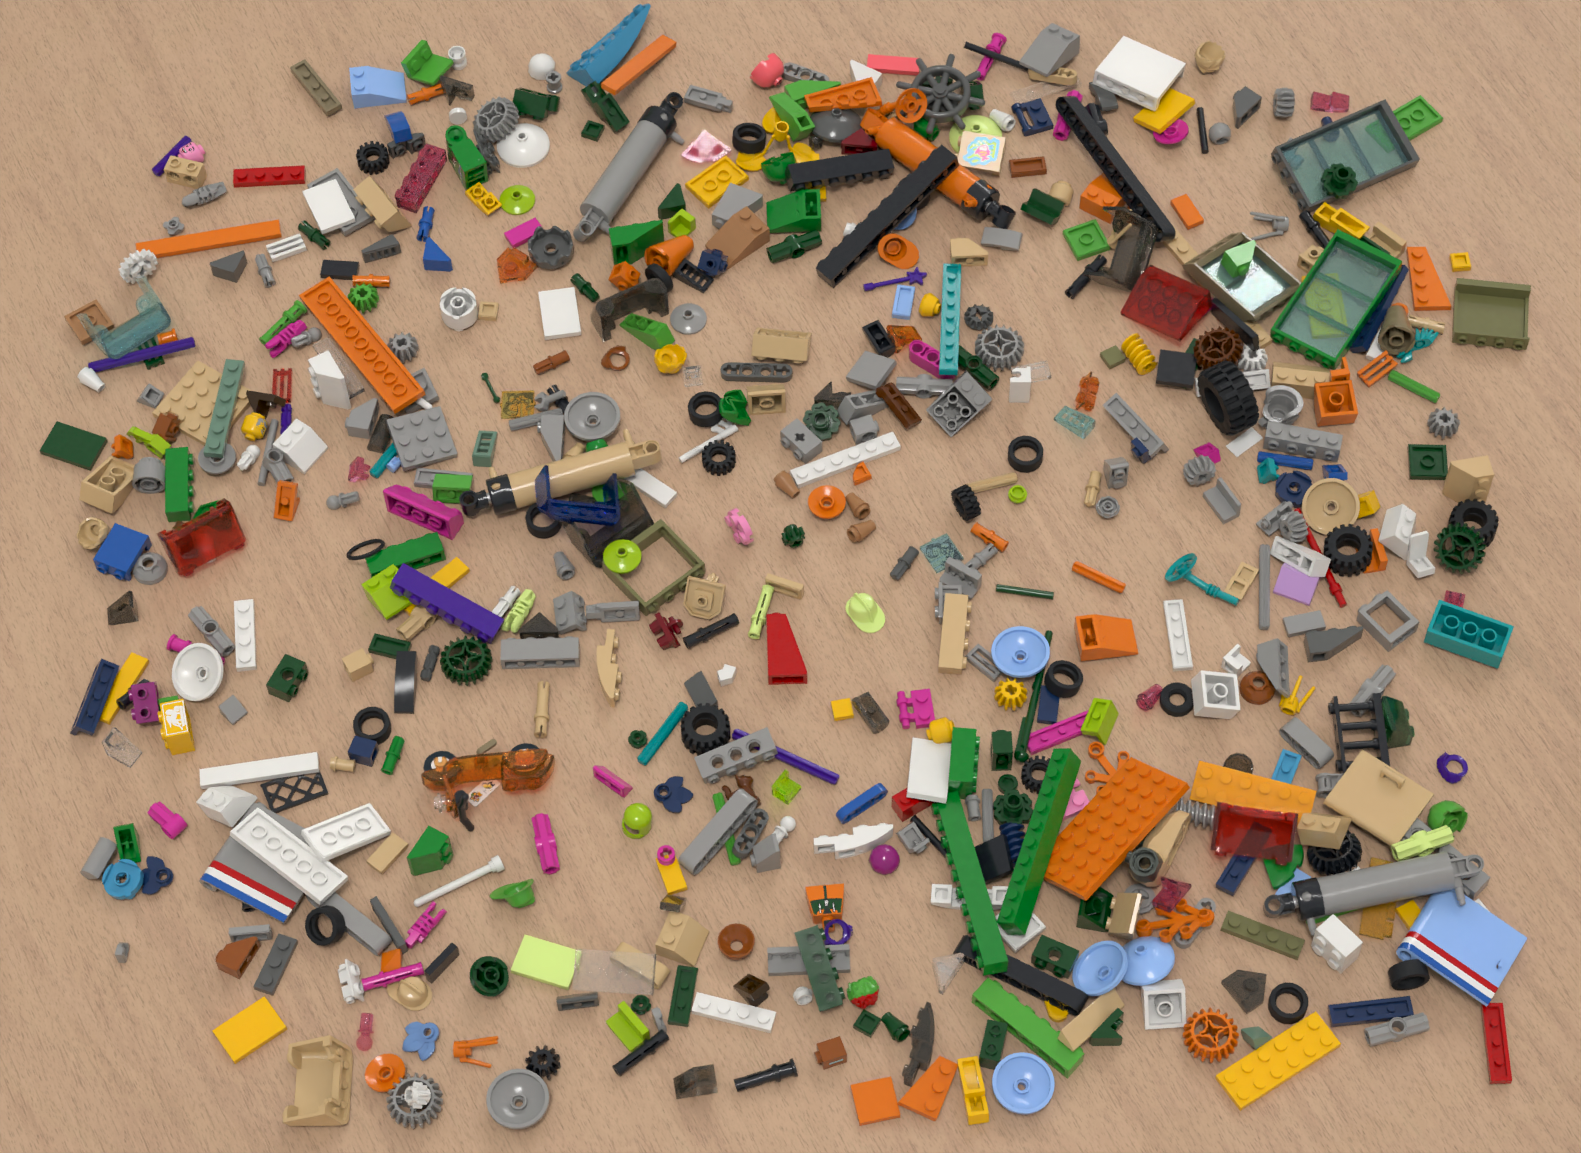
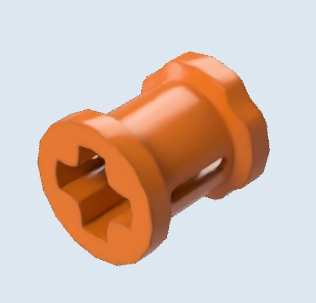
M175 328L164 333L157 332L159 345L178 340Z

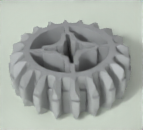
M497 97V99L492 98L490 102L486 101L484 106L481 105L482 108L477 110L478 114L474 116V129L479 134L482 133L487 142L491 141L494 143L496 140L500 142L501 138L506 139V135L511 134L512 129H516L515 125L518 124L519 111L512 101L505 97Z
M997 324L995 328L989 326L988 331L983 329L982 334H978L975 341L976 356L982 359V363L986 364V367H993L994 371L997 368L1003 371L1005 367L1010 370L1011 365L1016 367L1017 362L1021 361L1024 354L1022 337L1018 335L1017 330L1012 332V328L1006 329L1005 325L1002 328L998 327Z
M407 1073V1079L403 1080V1078L399 1077L401 1082L399 1084L393 1082L392 1085L396 1088L389 1089L388 1094L390 1096L386 1098L387 1103H389L387 1109L391 1111V1118H396L397 1124L402 1122L403 1127L406 1128L410 1123L413 1129L416 1127V1124H419L422 1128L423 1122L426 1121L427 1124H430V1118L437 1119L436 1112H441L442 1110L439 1105L443 1104V1099L440 1098L443 1094L441 1090H438L440 1088L439 1084L434 1083L432 1077L427 1079V1076L423 1074L419 1078L418 1073H415L414 1077L411 1078L410 1074ZM413 1082H422L423 1085H427L431 1092L430 1101L427 1105H422V1108L426 1109L419 1112L421 1109L408 1105L403 1094L408 1086H413ZM398 1105L409 1108L411 1113L402 1111Z

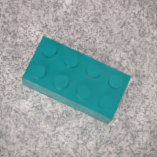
M1439 600L1427 629L1424 642L1498 669L1514 626Z

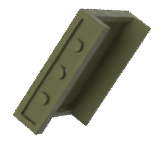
M1457 278L1454 287L1452 343L1526 350L1530 337H1528V310L1531 285Z

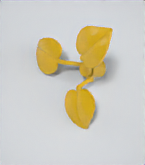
M772 107L762 120V127L765 131L773 133L762 153L758 152L755 154L739 152L736 164L747 171L761 170V163L766 160L763 156L774 139L778 142L787 141L788 149L790 152H793L797 163L812 161V154L816 153L804 143L798 142L793 147L791 146L790 136L787 135L789 125L781 121L775 108Z

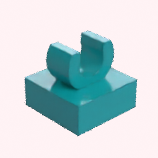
M1267 458L1257 466L1259 483L1266 484L1270 480L1276 481L1280 476L1276 474L1279 467L1275 465L1274 459Z

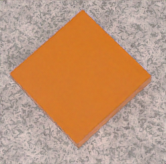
M891 1076L850 1085L859 1126L900 1118Z

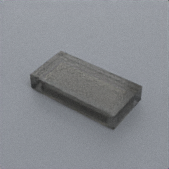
M666 895L660 903V909L679 913L686 905L687 898Z

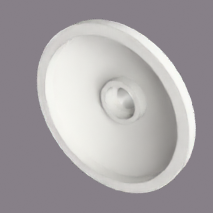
M528 123L516 124V129H512L511 134L506 135V139L501 138L500 142L497 141L499 157L506 164L517 168L537 165L545 159L550 149V141L546 132L542 128Z
M194 643L185 647L176 657L172 668L174 688L180 696L190 701H203L212 696L219 688L223 678L221 656L212 646L203 643Z

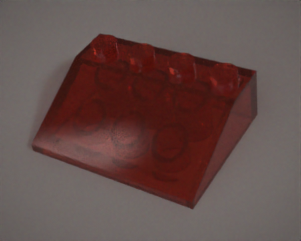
M1150 265L1140 275L1120 313L1124 317L1177 341H1181L1212 307L1211 293L1203 287Z

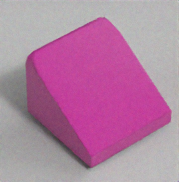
M1210 442L1194 449L1197 457L1200 455L1209 456L1214 464L1221 461L1219 449Z

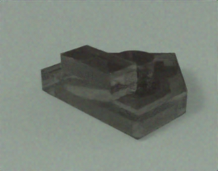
M1236 970L1223 979L1221 984L1243 1011L1248 1014L1263 1004L1267 974Z

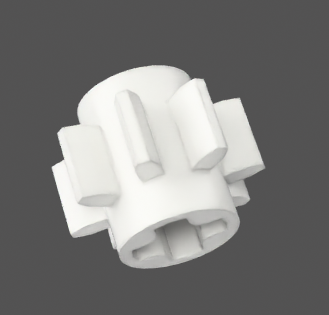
M413 1082V1086H408L405 1090V1101L413 1108L422 1109V1105H427L430 1101L431 1092L427 1085H423L422 1082Z

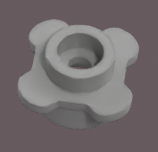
M173 217L168 222H164L163 227L167 229L169 235H178L184 229V224L179 222L178 217Z

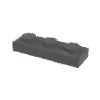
M278 934L253 986L255 990L274 996L298 945L297 939Z

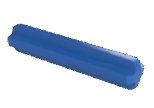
M1259 451L1257 461L1261 463L1267 458H1272L1275 465L1309 470L1313 468L1314 462L1310 458Z

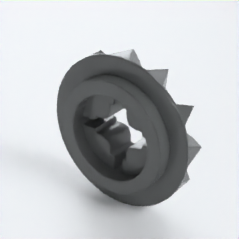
M974 304L973 307H968L964 314V320L970 328L983 330L992 324L993 312H991L989 307H984L983 304L981 306ZM976 313H979L980 316H982L981 321L976 316Z

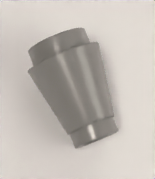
M563 552L555 553L553 558L557 576L563 580L572 578L575 574L573 564Z

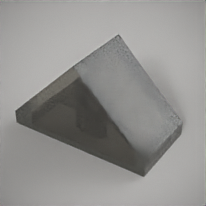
M132 591L126 592L107 608L108 625L112 626L139 621L138 607Z
M540 612L519 629L520 639L528 637L536 639L546 637L560 638L558 628Z

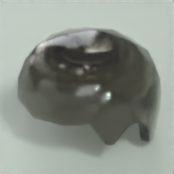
M1236 752L1229 755L1223 764V767L1250 774L1254 770L1251 758L1244 753Z

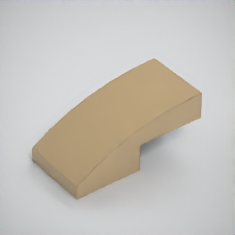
M1241 562L1224 592L1242 601L1257 577L1259 569Z

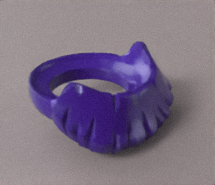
M1445 752L1437 759L1438 772L1442 778L1451 784L1461 781L1468 771L1467 762L1459 755H1449ZM1450 761H1457L1462 765L1463 770L1458 774L1449 772L1446 765Z
M840 919L829 921L824 928L826 936L824 945L846 943L853 934V927ZM834 923H838L843 929V937L837 942L831 939L828 934L829 927Z

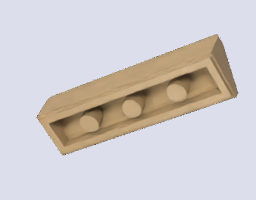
M1112 989L1099 996L1060 1031L1057 1039L1074 1052L1090 1038V1035L1117 1008L1121 1010L1125 1006L1116 990Z

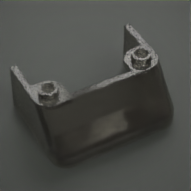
M1103 206L1102 210L1114 216L1112 227L1115 233H1120L1129 223L1132 226L1118 239L1110 268L1101 267L1098 272H1083V275L1104 286L1127 292H1139L1142 288L1157 238V226L1125 207Z
M622 478L616 479L624 493V496L616 503V511L619 516L590 536L587 530L578 528L575 522L565 518L559 519L572 544L593 566L602 568L603 553L610 543L622 539L631 541L654 524L634 484Z

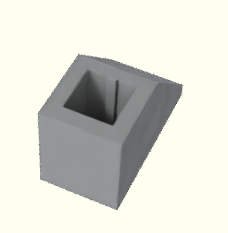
M1123 457L1104 460L1103 472L1108 489H1118L1127 486L1129 463Z

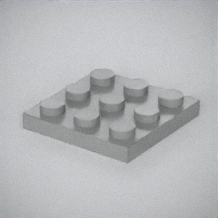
M440 406L386 420L403 471L457 457V451Z

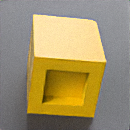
M1374 490L1358 495L1360 501L1358 518L1374 514L1380 508Z

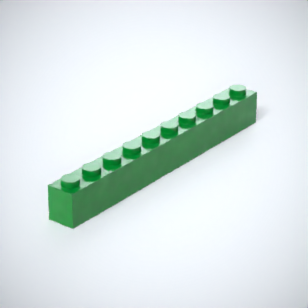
M1071 748L1053 749L997 919L998 925L1008 935L1026 934L1081 764V760Z
M958 791L947 793L946 803L934 802L931 804L932 814L937 816V831L942 833L941 845L943 849L946 848L947 850L946 862L947 865H951V879L957 885L955 888L956 896L962 902L960 905L961 913L967 919L965 922L966 930L972 936L970 940L971 947L977 953V968H981L983 976L1006 972L1008 958Z

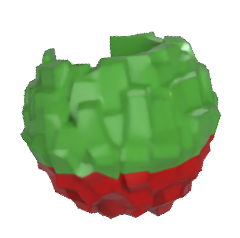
M872 976L858 979L857 982H849L847 997L852 1004L865 1009L870 1005H875L879 986Z

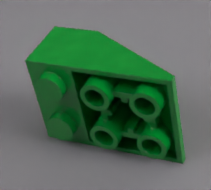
M820 189L800 190L766 202L767 226L770 233L810 232L815 229L821 231Z
M663 220L609 228L610 247L614 265L624 261L628 264H633L644 257L645 250L648 247L664 242Z

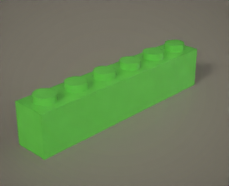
M988 977L972 994V1003L994 1021L1008 1023L1007 1031L1067 1079L1083 1062L1084 1053L1080 1046L1072 1052L1057 1039L1060 1031L1054 1030L1046 1019H1040L1035 1015L1031 1007L1021 1004L1013 993L1006 992L998 981H992Z

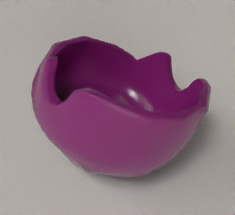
M883 844L878 845L871 851L868 861L873 871L886 875L893 873L898 868L900 857L894 847Z

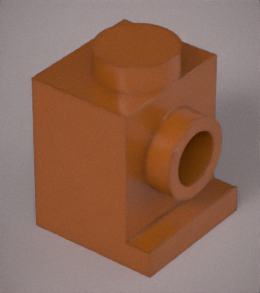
M170 411L168 413H160L152 434H158L165 441L176 442L177 438L174 436L178 432L181 422L178 419L179 415Z

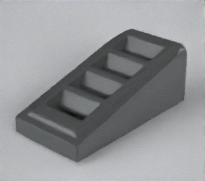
M391 234L364 248L361 252L363 261L368 263L400 254L401 249L399 242Z

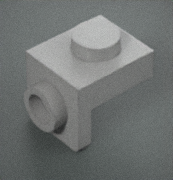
M911 822L896 833L909 853L916 852L918 854L927 848L926 844L930 842L929 838H924L914 822Z

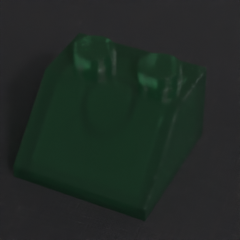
M1382 696L1388 749L1410 745L1415 732L1413 726H1410L1408 721V709L1404 708L1402 701Z

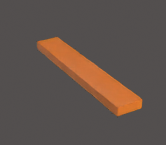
M662 34L603 81L601 88L613 95H617L673 50L677 42Z

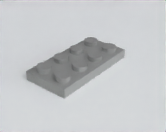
M336 168L307 184V188L309 189L334 179L337 180L356 220L354 223L339 228L343 235L346 236L375 220V217H370L365 211L366 205H361L355 198L357 194L353 190L354 188L339 169Z

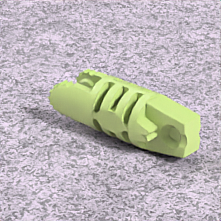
M525 589L516 600L504 620L501 630L509 631L511 628L513 633L519 631L536 598L532 590Z

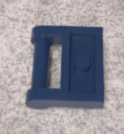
M1041 98L1022 104L1015 103L1011 106L1012 112L1016 114L1023 128L1024 136L1053 129V122ZM1026 111L1033 126L1028 124L1023 112Z

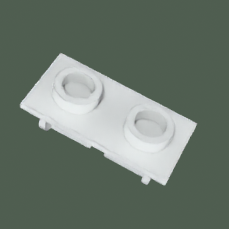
M345 959V964L339 965L338 969L340 983L342 985L348 983V985L341 987L343 999L347 1004L354 1003L355 999L364 1002V988L359 977L360 969L357 964Z

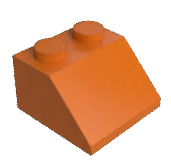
M1352 380L1314 384V411L1317 427L1355 422L1358 409Z

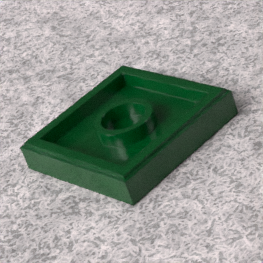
M1408 444L1409 480L1446 479L1448 473L1446 445Z

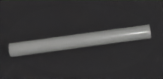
M272 419L270 423L263 459L268 449L273 448L272 444L274 443L278 420ZM263 460L257 483L259 486H265L268 470L263 467Z

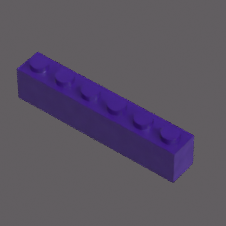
M402 563L391 581L390 589L396 595L405 596L414 605L423 606L429 613L439 615L445 622L457 625L463 632L471 633L477 639L480 638L483 643L492 644L504 622V619L404 563Z

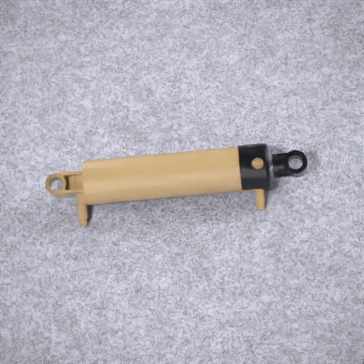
M624 429L623 437L625 442L500 476H497L494 467H490V479L486 480L488 493L485 492V489L476 493L471 490L463 492L459 497L462 512L466 516H475L481 509L490 508L489 504L492 503L495 515H499L536 502L546 501L634 476L636 469L656 464L661 460L660 445L655 440L635 444L629 430Z

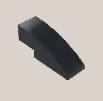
M397 651L394 688L395 714H414L418 664L416 651Z

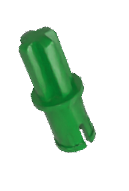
M394 736L389 751L385 753L386 758L381 768V772L384 774L393 775L397 760L401 758L400 752L405 742L402 737Z

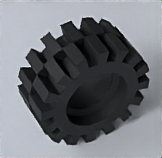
M370 141V144L365 142V146H359L360 149H357L356 158L361 171H364L365 174L369 172V175H373V172H375L377 175L379 174L378 171L382 173L384 168H388L390 163L389 154L383 143L380 144L376 141L374 144L373 141ZM372 155L379 156V158L374 161L366 160L369 156Z
M714 440V444L709 442L708 446H704V450H702L703 468H706V472L710 471L713 476L715 473H717V476L723 473L724 476L727 475L726 471L730 473L732 468L734 469L736 454L734 447L730 446L729 442L724 444V440H721L720 443ZM723 454L726 456V459L721 462H715L712 460V456Z
M965 484L951 491L953 504L963 520L968 521L981 514L980 503L977 501L978 498L977 496L975 497L971 487Z
M1037 755L1034 760L1030 757L1029 761L1024 762L1021 779L1022 784H1025L1026 790L1030 788L1031 793L1036 790V794H1039L1043 780L1034 779L1032 772L1034 770L1046 772L1050 758L1046 761L1045 756L1039 759V755Z

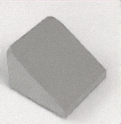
M149 383L140 394L137 402L155 409L165 393Z
M234 695L230 696L218 707L220 713L232 725L248 713Z

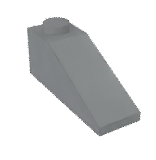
M876 390L845 396L837 411L841 419L848 425L850 420L870 414L872 416L889 406L883 398H879L876 395Z
M541 415V422L537 424V431L541 433L542 442L552 461L561 460L565 436L564 415Z
M1278 638L1258 644V653L1256 654L1258 663L1275 689L1284 697H1290L1288 646Z

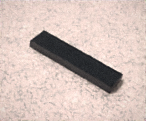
M1216 297L1210 300L1212 315L1229 330L1233 329L1236 334L1238 333L1242 342L1251 350H1258V334Z

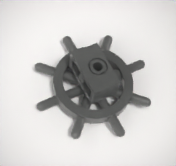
M954 54L948 55L946 65H935L928 68L923 60L918 58L916 59V64L921 72L915 77L912 84L901 81L896 83L897 88L904 90L917 88L926 95L927 109L922 118L929 121L926 128L928 134L933 133L935 123L954 121L959 129H965L966 125L960 116L967 110L969 104L985 105V100L971 97L969 82L981 76L980 71H975L965 76L961 71L952 67L955 59ZM942 76L940 83H937L934 77ZM949 77L956 81L947 86ZM925 81H928L932 88L924 87L921 85ZM962 87L963 95L952 91ZM913 92L911 96L918 99V94ZM901 110L900 114L903 117L907 116V113Z

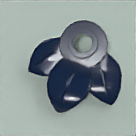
M680 776L670 777L665 783L659 784L654 789L655 799L663 803L666 810L673 813H680L682 811L681 804L689 802L693 798V793L682 787L683 777ZM662 792H666V793H667V795H665V796H662V795H660V794H661Z
M148 856L146 859L148 868L142 870L144 873L142 893L151 895L158 892L161 887L170 885L174 875L171 869L165 867L162 859ZM163 875H167L165 880H161Z

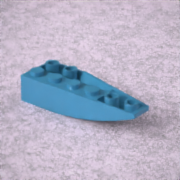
M638 4L635 6L633 12L626 16L593 47L584 51L579 60L570 65V69L566 72L567 75L586 87L593 81L600 83L619 64L631 48L646 20L651 7L650 4Z

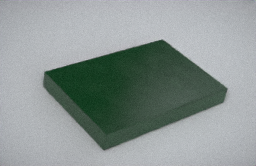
M57 421L39 451L42 455L91 471L108 440L106 437Z

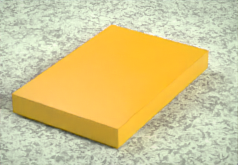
M1169 88L1160 99L1158 109L1155 112L1145 107L1133 117L1135 123L1161 134L1195 104V99Z
M725 155L685 183V188L709 209L720 201L730 183L741 186L749 180V176Z
M264 996L212 1030V1032L234 1064H236L286 1031L287 1027Z

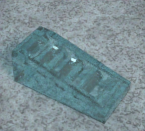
M1064 406L1054 417V421L1082 439H1085L1095 427L1096 420L1067 406ZM1065 413L1068 414L1065 419L1061 418Z

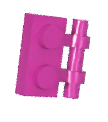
M930 689L910 691L911 698H906L904 691L897 692L898 699H896V703L900 709L899 721L902 723V728L909 729L910 722H915L916 729L928 728L929 723L935 720ZM907 707H913V713H908Z

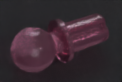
M372 1013L361 1014L360 1030H357V1032H361V1036L356 1040V1046L361 1051H368L373 1044L369 1033H374L372 1031Z

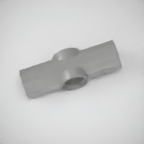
M920 374L917 378L897 377L896 387L902 394H916L917 397L923 399L930 398L932 395H941L952 384V379H937L928 374Z
M196 606L191 609L188 617L204 635L205 640L216 649L221 657L230 655L235 649V645L219 627L218 622L213 620L202 606Z
M1381 665L1370 679L1367 678L1364 681L1358 694L1350 703L1367 702L1373 693H1381L1382 696L1385 688L1395 678L1396 673L1390 666ZM1367 710L1350 712L1356 717H1362Z
M1422 1012L1404 1018L1394 1017L1390 1022L1365 1028L1364 1033L1367 1044L1372 1047L1390 1041L1399 1042L1404 1037L1429 1031L1430 1027L1427 1016ZM1398 1027L1401 1032H1396L1392 1028Z

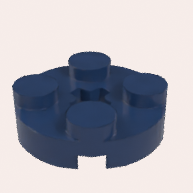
M1285 472L1276 481L1275 496L1281 502L1290 501L1294 508H1301L1304 495L1312 485V481L1303 472ZM1297 486L1298 491H1292L1289 487Z

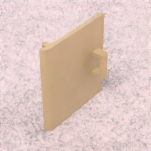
M1362 749L1326 797L1323 804L1342 816L1351 817L1353 823L1391 846L1402 840L1432 799L1434 793Z

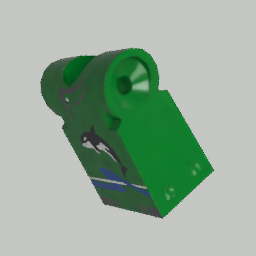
M450 126L445 133L448 160L452 163L453 169L465 190H468L478 182L481 184L488 182L487 162L472 140L467 137L466 131L461 126Z

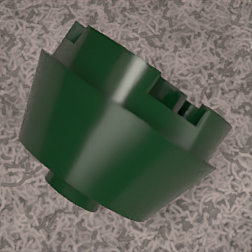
M484 956L477 959L470 969L472 988L484 996L499 995L505 990L509 981L508 967L497 957Z

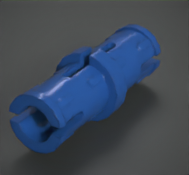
M428 206L423 208L422 218L418 223L419 231L416 237L418 241H422V237H424L423 242H426L429 231L433 226L432 218L435 210L432 207L429 208V212L427 211Z

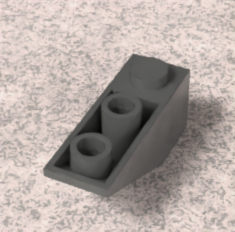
M1349 626L1343 629L1331 628L1326 631L1313 630L1305 633L1303 643L1307 661L1317 662L1330 659L1361 639L1363 626Z

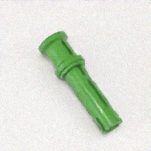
M294 301V305L288 311L285 310L283 312V317L259 338L260 342L265 346L269 340L278 335L286 326L296 322L302 314H306V307L300 301Z

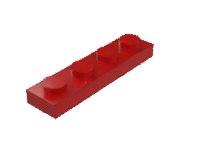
M305 165L233 169L234 188L305 184L306 169Z
M1489 1003L1487 1007L1481 1004L1490 1084H1511L1512 1074L1503 1003Z

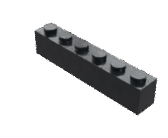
M889 149L788 164L785 169V177L789 191L797 192L810 188L820 189L828 185L834 187L841 183L852 184L860 180L870 181L873 178L879 177L885 179L892 174L894 164Z

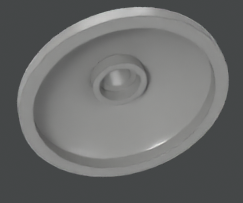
M599 392L583 393L572 399L567 405L564 413L565 425L573 436L581 440L595 441L604 439L617 429L620 422V410L617 403L606 394Z
M512 1069L500 1074L491 1083L487 1091L486 1104L491 1117L499 1125L509 1129H524L536 1124L544 1116L549 1105V1092L544 1080L536 1073L526 1069ZM522 1102L523 1104L522 1106L517 1107L516 1103Z

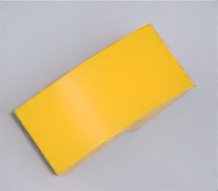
M480 182L465 191L468 199L486 215H490L502 206L493 193L488 192Z

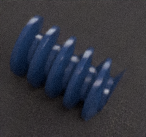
M1010 822L1000 825L999 830L1001 831L1000 835L1004 834L1007 836L1013 868H1015L1026 833L1022 831L1025 828L1023 824Z

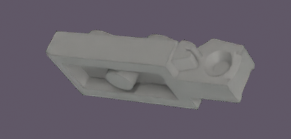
M693 85L689 86L683 98L685 103L721 112L722 110L723 112L731 113L733 109V101L726 99L722 93Z
M639 601L587 605L586 618H597L601 622L640 620Z

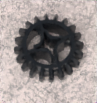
M1349 830L1346 832L1340 849L1309 845L1307 849L1308 861L1314 871H1318L1320 875L1326 874L1327 876L1352 871V867H1357L1358 862L1361 861L1362 855L1360 841Z

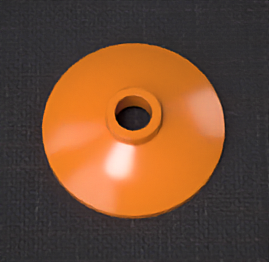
M830 485L817 487L810 493L808 498L810 511L815 516L823 519L837 517L843 512L846 505L843 492Z
M379 1055L366 1068V1083L372 1090L377 1092H387L389 1089H395L396 1087L392 1085L393 1082L399 1084L401 1082L399 1077L403 1079L405 1077V1064L397 1055Z

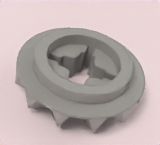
M1133 884L1124 892L1142 894V899L1145 900H1142L1140 905V915L1146 912L1149 913L1155 906L1156 896L1150 887L1143 884Z

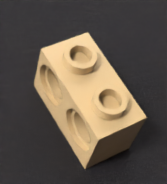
M170 155L164 167L167 182L198 189L203 186L207 177L204 163Z

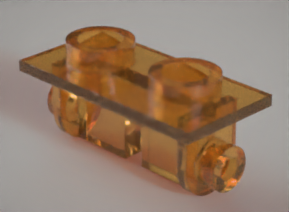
M1092 371L1080 380L1079 386L1081 388L1076 396L1075 401L1077 405L1075 410L1084 407V410L1091 411L1094 408L1096 400L1094 395L1098 392L1100 382L1097 377H1091Z

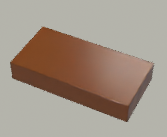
M1044 156L1009 160L1011 178L1047 174Z

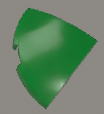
M742 390L726 392L724 398H721L719 401V411L721 416L728 421L749 426L751 419L745 409L748 402Z
M1301 844L1281 845L1261 851L1274 890L1293 879L1295 876L1293 872L1296 870L1297 865L1299 867L1302 866L1304 850Z

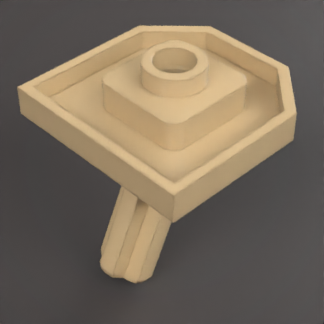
M716 573L709 574L706 580L688 576L683 605L690 615L710 620L721 613L726 585L717 583L719 576H716Z

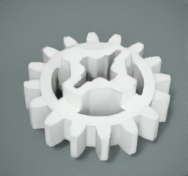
M142 249L141 252L136 250L135 253L129 254V258H124L125 262L120 263L121 268L118 270L123 280L127 283L131 281L134 284L136 280L141 282V280L147 279L148 274H153L151 271L156 269L155 265L158 264L157 258L150 250Z

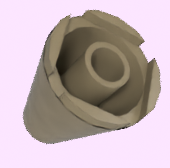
M1399 305L1391 306L1387 310L1378 335L1380 348L1392 355H1399V352L1403 351L1405 353L1409 352L1415 344V333L1405 309Z

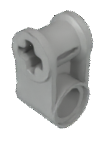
M1320 773L1316 775L1315 779L1318 782L1317 797L1326 799L1344 773Z

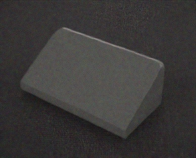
M702 671L684 682L696 707L700 703H702V706H705L706 703H710L712 707L714 704L718 706V701Z
M598 992L558 996L556 999L558 1011L599 1006Z

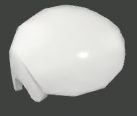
M544 53L534 55L528 65V73L537 80H546V74L555 70V61L551 56Z

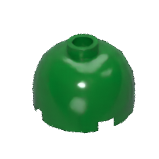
M793 152L782 153L780 157L775 158L774 156L762 162L761 169L765 177L772 182L787 183L785 169L788 164L797 163Z

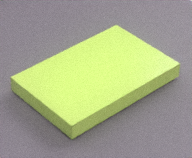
M524 935L512 965L511 973L569 990L581 960L582 951Z

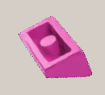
M593 766L594 777L621 797L625 798L633 789L631 785L606 767Z

